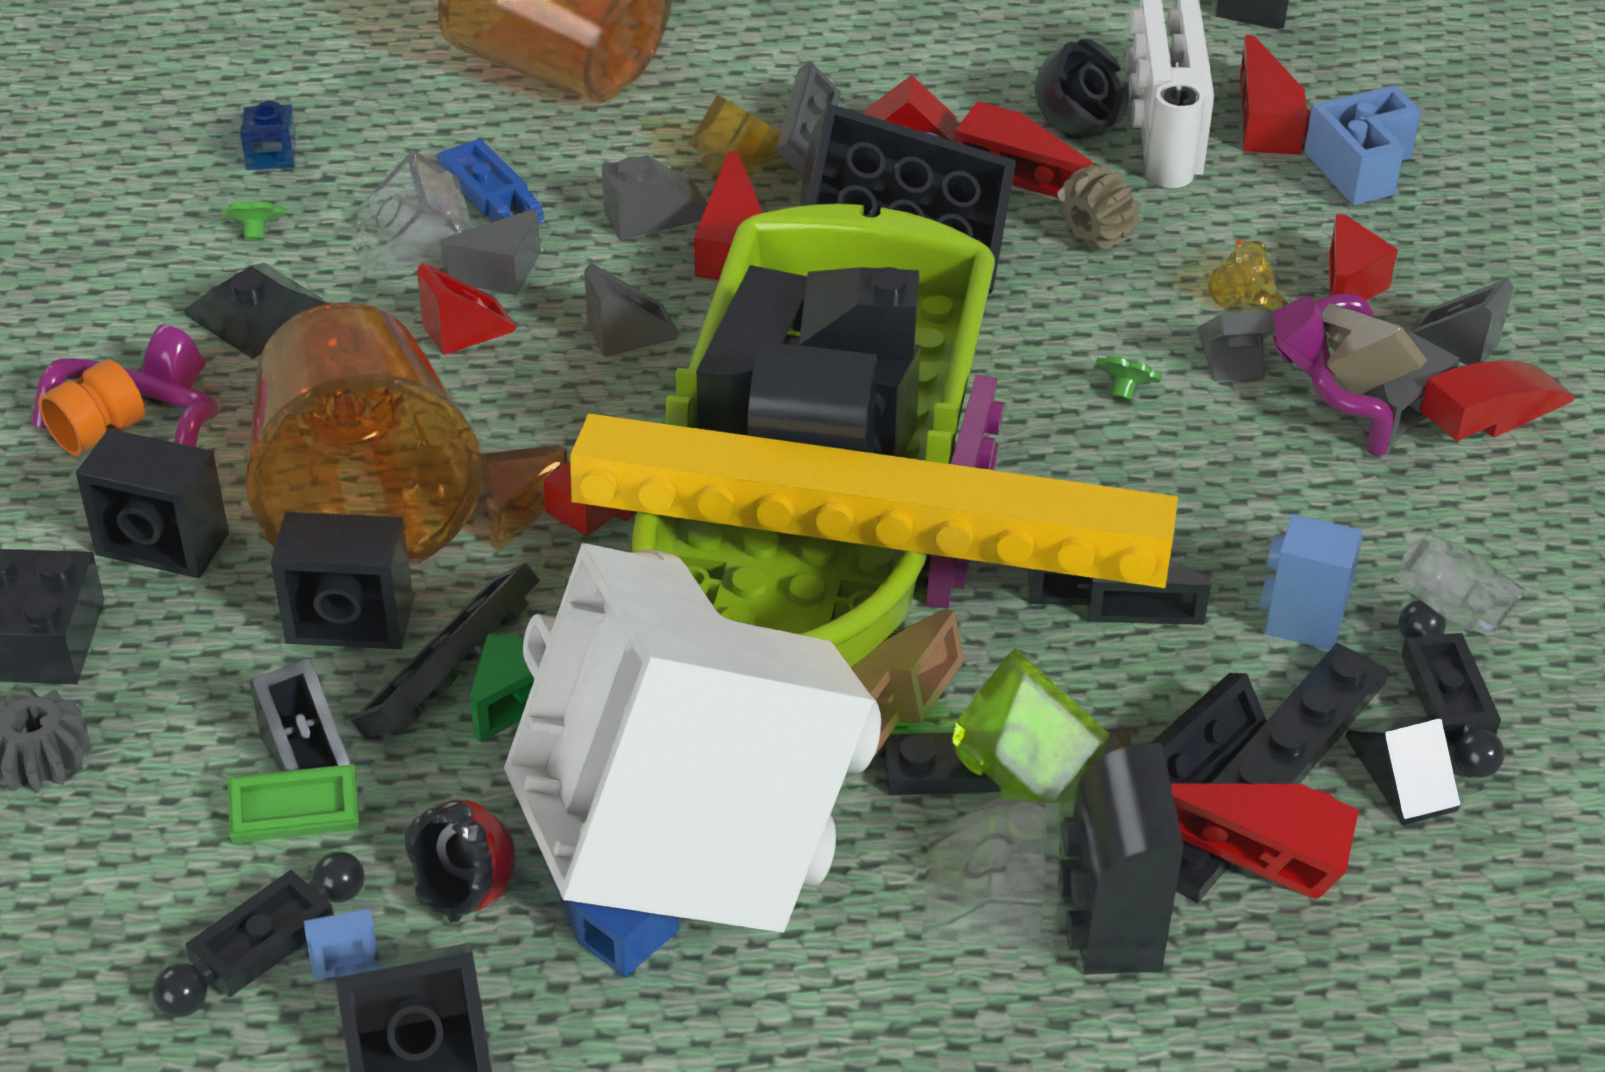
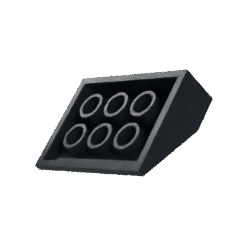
M827 103L811 133L802 177L800 206L815 204L864 205L863 216L871 218L880 215L882 207L908 212L952 227L982 242L993 253L995 266L988 294H991L995 284L1016 160Z

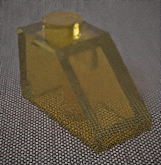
M718 94L688 144L704 154L700 163L717 174H720L728 151L739 153L748 176L782 158L775 151L780 131Z

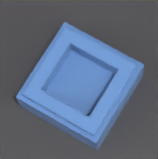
M371 908L304 921L314 979L321 980L335 977V967L379 959Z

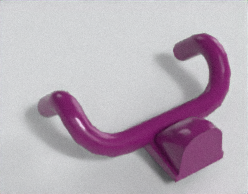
M1348 293L1329 295L1317 301L1311 296H1303L1285 307L1273 311L1276 336L1273 337V343L1279 355L1289 364L1295 362L1312 377V383L1318 396L1331 408L1348 415L1370 418L1372 421L1366 450L1374 456L1385 455L1388 451L1394 423L1393 412L1390 407L1377 397L1354 394L1343 389L1336 383L1333 373L1327 366L1330 352L1326 330L1323 325L1322 312L1329 303L1374 317L1373 309L1368 301L1358 295Z
M159 325L152 334L145 350L142 366L137 371L124 369L134 381L141 395L186 408L179 420L174 443L196 447L202 424L216 417L218 413L217 402L213 397L190 388L205 367L206 362L201 357L194 341L184 331L169 325ZM60 358L51 362L42 373L37 386L31 425L47 429L39 411L38 399L41 394L63 383L65 379L80 378L83 371L100 361Z

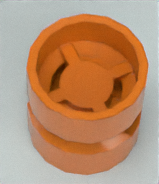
M105 359L83 371L82 376L77 379V383L72 380L65 381L41 394L38 399L39 411L50 434L59 446L74 457L80 456L94 448L108 428L124 431L143 420L145 415L144 403L134 381L123 367L111 359Z

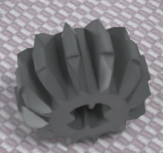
M32 688L25 698L16 700L9 696L5 697L4 709H0V780H4L12 792L29 782L30 786L38 793L43 785V781L49 779L64 785L65 770H82L83 754L89 751L88 743L90 742L87 725L84 724L82 712L76 706L74 700H64L57 690L50 691L44 696L39 697Z

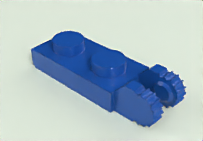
M481 138L437 154L438 169L485 216L489 215L492 222L513 216V212H511L509 207L516 205L519 213L534 209L538 214L539 225L543 224L544 211L537 198L528 190L527 183Z

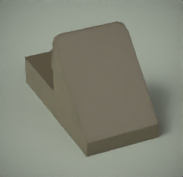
M1329 303L1322 312L1324 329L1331 336L1328 339V343L1335 350L1328 359L1327 366L1349 392L1361 394L1418 370L1427 361L1423 353L1399 325Z

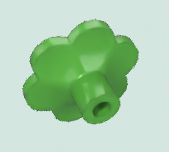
M237 202L229 204V208L222 209L223 218L244 224L245 241H264V224L267 222H277L278 218L286 216V209L284 207L273 206L269 202H253L250 204Z
M1107 356L1106 359H1096L1095 366L1115 378L1111 396L1116 399L1131 401L1136 384L1160 383L1162 379L1161 373L1152 370V367L1140 362L1127 361L1115 356Z

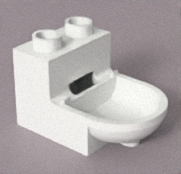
M582 543L557 616L535 614L527 626L524 636L523 656L534 678V683L504 766L505 773L563 900L784 933L802 886L814 887L819 885L831 867L836 844L835 824L831 811L846 773H861L868 767L875 755L881 731V715L877 701L871 696L831 641L739 623L721 616L715 610L687 566L676 555L651 549H643L638 552H624Z

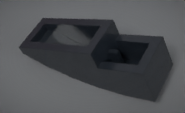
M1173 560L1169 561L1165 588L1028 568L1029 604L1087 605L1088 622L1205 624L1211 588L1210 577Z

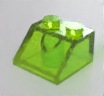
M1015 648L1006 656L958 718L952 742L956 745L955 752L958 758L968 769L978 775H982L985 772L1002 788L1000 791L1002 798L1015 813L1024 818H1028L1031 815L1043 827L1076 794L1081 776L1092 763L1101 758L1110 734Z

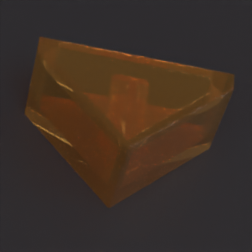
M560 445L479 454L483 497L492 548L498 551L504 549L546 510L543 479L568 462L566 448Z

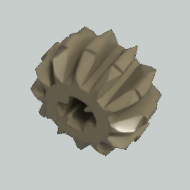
M1105 163L1097 167L1090 165L1086 169L1084 167L1070 175V179L1064 182V187L1057 192L1058 199L1061 202V206L1057 210L1067 221L1065 228H1070L1075 233L1077 243L1085 241L1087 247L1092 251L1100 248L1106 251L1111 247H1117L1126 241L1127 237L1133 233L1134 228L1141 223L1140 217L1136 212L1141 205L1132 197L1131 190L1133 187L1126 186L1123 182L1122 173L1120 171L1112 173L1110 167Z

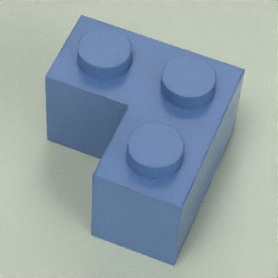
M1396 85L1312 104L1304 153L1352 205L1393 196L1396 193L1402 160L1411 159L1421 110Z
M1296 514L1291 515L1285 537L1274 534L1268 554L1266 569L1276 573L1275 578L1266 576L1258 610L1269 613L1265 635L1330 650L1336 644L1357 567L1363 539L1361 529Z

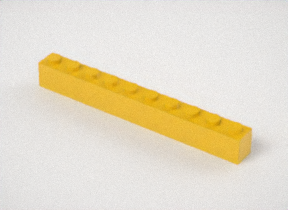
M590 413L587 415L570 454L571 500L574 503L1160 588L1166 587L1178 496Z

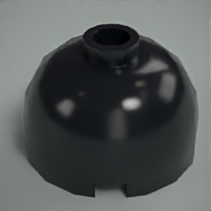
M1081 39L1077 43L1070 41L1053 51L1040 67L1035 79L1034 89L1037 105L1044 118L1063 134L1082 137L1098 134L1121 121L1129 107L1130 93L1128 84L1121 87L1116 72L1121 70L1118 61L1105 47L1091 39Z

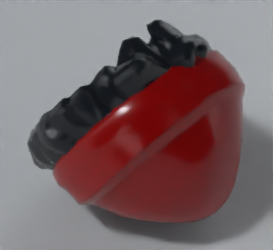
M450 800L440 803L414 818L406 828L404 833L405 847L408 852V859L413 864V873L417 882L415 894L426 905L430 906L431 911L444 914L450 923L460 921L463 915H468L491 906L505 891L515 867L514 841L504 824L478 803L469 800Z

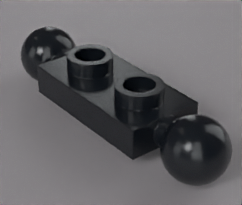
M1425 599L1412 601L1403 608L1398 620L1399 630L1405 638L1401 656L1428 718L1441 719L1446 741L1457 740L1454 757L1458 767L1472 777H1488L1500 769L1505 757L1503 743L1497 736L1501 722L1499 713L1463 634H1444L1446 617L1443 610L1436 603Z
M330 852L316 863L312 880L309 883H306L294 871L289 870L185 943L189 961L193 965L186 963L172 964L164 968L157 975L152 989L156 1006L168 1016L180 1018L192 1015L204 1004L208 986L212 983L219 987L229 998L307 942L304 921L333 916V907L329 902L343 903L358 895L365 880V873L361 862L348 852Z

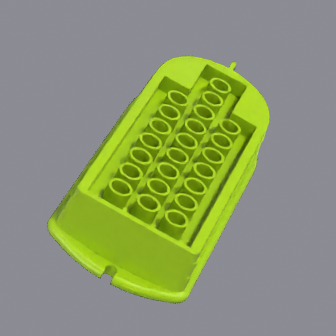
M815 204L789 207L756 214L747 218L736 230L688 369L677 368L676 396H667L665 424L698 429L696 370L750 265L807 276L808 272L856 267H893L905 270H919L920 281L915 344L921 345L917 429L902 457L950 464L995 266L993 253L982 242L952 227L915 214L882 207L880 215L872 218L863 216L864 205ZM643 512L636 513L632 533V552L651 549L674 554L679 557L687 566L715 610L724 618L739 623L831 641L850 667L867 656L881 643L902 631L911 605L917 577L927 557L925 553Z

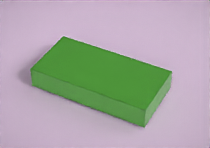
M354 764L227 778L230 838L233 844L360 830L357 775Z

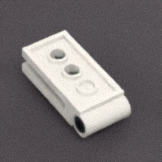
M1140 0V7L1131 8L1130 35L1134 36L1133 47H1127L1125 63L1126 75H1130L1129 101H1133L1132 128H1140L1147 178L1158 186L1166 188L1183 187L1193 180L1194 174L1203 175L1214 101L1199 0H1177V8H1169L1166 34L1162 0ZM1167 35L1172 36L1171 48H1168Z

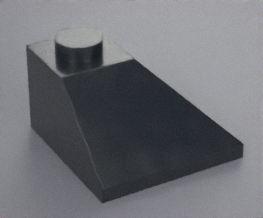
M265 262L252 265L242 272L235 274L185 308L187 317L252 359H255L332 311V305Z
M856 267L808 272L799 345L876 354L877 359L914 361L920 281L919 270H905L893 267Z

